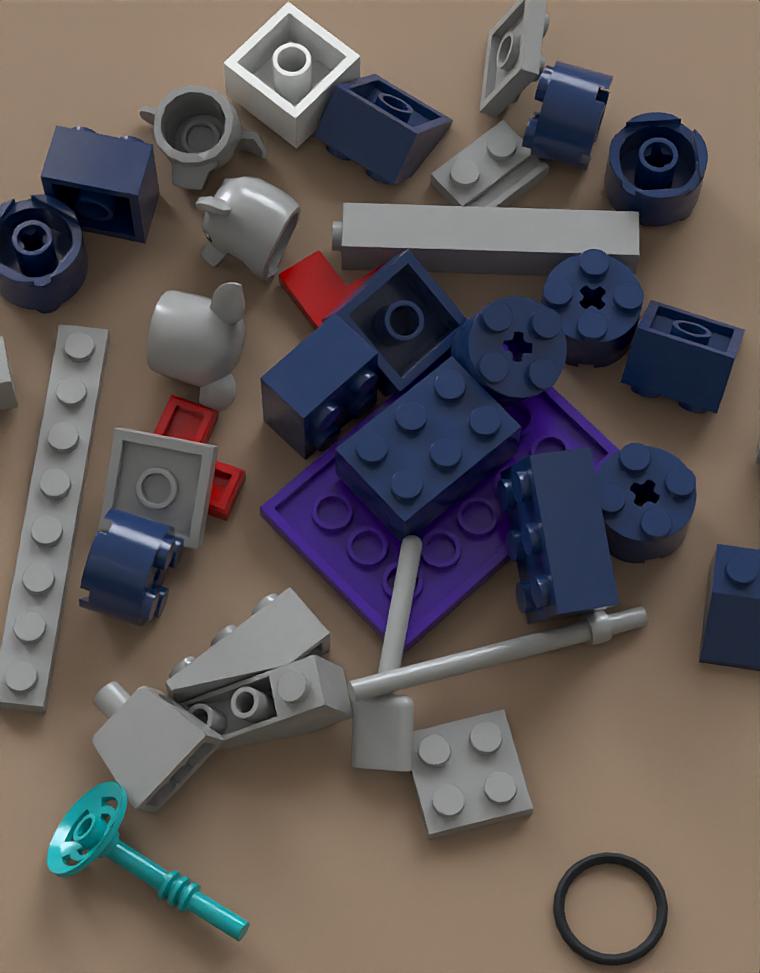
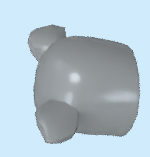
M187 85L173 89L160 101L158 109L140 106V117L147 123L154 125L156 143L172 163V184L190 190H204L211 172L226 165L236 150H245L261 158L267 157L268 152L261 136L254 131L242 127L236 109L218 91L201 86Z
M250 176L225 178L214 197H200L195 204L197 209L206 211L202 228L208 243L202 247L201 255L211 266L217 268L231 254L243 261L254 276L266 283L271 282L279 270L278 267L284 251L299 221L301 207L292 197L259 178Z
M235 282L222 284L213 293L212 299L182 291H166L157 303L149 330L147 345L149 368L163 376L201 387L199 402L203 406L218 412L226 410L233 403L236 396V384L231 372L239 363L246 335V327L243 321L245 317V299L242 284Z

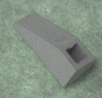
M291 587L279 596L272 593L263 598L252 610L253 616L238 627L229 625L221 630L211 641L210 645L212 647L195 659L193 656H189L179 662L169 674L170 679L165 682L168 696L179 704L314 654L323 657L330 651V632Z
M315 654L179 703V705L222 736L225 741L216 751L305 734L353 717L343 667Z

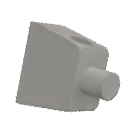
M113 681L104 686L97 693L93 701L109 719L94 734L93 744L117 783L126 790L127 799L136 810L157 813L225 741L220 734L208 727L165 693L144 685L130 696L117 681Z

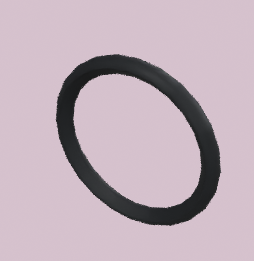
M605 852L583 858L565 872L558 883L554 895L553 913L556 926L563 940L574 952L584 959L597 964L617 966L628 964L644 957L656 946L666 927L668 904L661 883L646 865L635 858L621 853ZM608 863L630 868L642 876L654 894L657 911L653 930L643 943L628 952L605 954L592 950L575 937L566 921L564 908L569 886L579 874L595 865Z

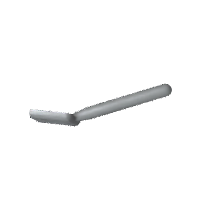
M416 535L406 536L401 544L378 673L401 667L422 550V541ZM393 692L353 702L351 767L388 771H412L414 703L409 696L393 695Z

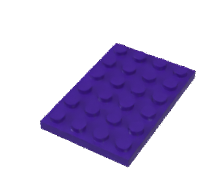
M504 344V350H508V346ZM451 347L401 392L393 394L260 507V516L383 640L402 543L336 475L335 448L451 357ZM552 386L522 403L503 408L521 426L518 452L416 535L422 541V550L403 655L511 560L506 544L507 532L511 531L507 510H502L497 495V484L501 479V471L530 455L590 447L596 476L601 465L611 455L620 451Z

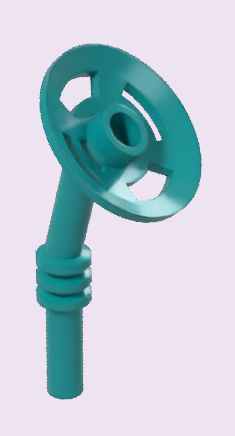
M108 781L95 786L85 793L64 816L51 839L47 852V866L55 875L59 877L72 876L86 868L97 858L107 857L156 889L159 899L163 901L168 899L167 902L172 907L178 905V911L186 913L189 910L237 941H240L246 935L250 922L200 892L201 885L193 882L191 884V879L186 876L181 877V873L177 870L168 872L119 839L118 829L126 811L127 793L117 782ZM117 800L118 806L115 809L110 805H106V802ZM107 817H111L110 821L107 824L105 822V819ZM89 851L87 854L82 855L83 852ZM72 859L78 864L68 866L66 861Z

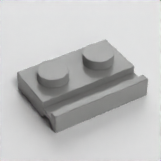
M502 120L432 172L430 184L452 206L506 208L545 179L549 174V165L545 161L542 163L537 157L532 156L531 149L522 147L523 139Z

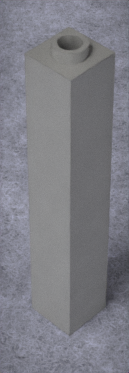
M343 203V221H333L332 251H342L343 270H374L394 256L409 249L427 272L548 276L559 263L567 258L582 254L588 249H599L608 256L625 264L635 275L639 260V212Z

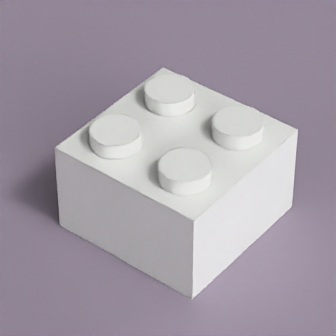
M287 2L223 63L226 94L296 149L317 129L336 85L360 78V55L290 2Z

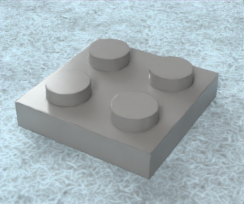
M518 0L489 31L480 113L497 118L511 103L517 102L522 91L531 82H536L540 78L546 60L545 55L541 53L542 41L550 23V15L546 13L547 0Z
M121 427L115 428L98 530L109 531L114 521L104 517L111 508H116L173 526L175 536L184 539L183 546L195 549L201 548L219 446Z
M504 709L413 731V760L410 773L429 840L532 814L533 806Z

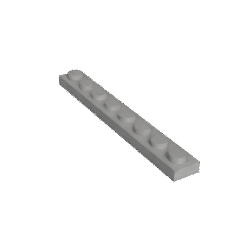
M59 324L0 649V708L39 713H46L110 343L109 329Z

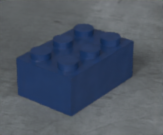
M451 356L335 448V473L402 543L406 536L417 535L518 452L521 426Z
M590 447L530 455L501 471V479L497 484V495L502 510H507L511 531H508L506 536L507 550L510 559L513 562H517L520 582L516 584V600L521 613H526L528 624L583 616L618 605L619 600Z

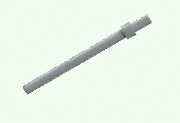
M639 606L608 615L604 611L583 615L580 618V622L348 681L349 695L351 700L356 702L586 642L589 646L608 642L614 634L647 626V614L645 609Z

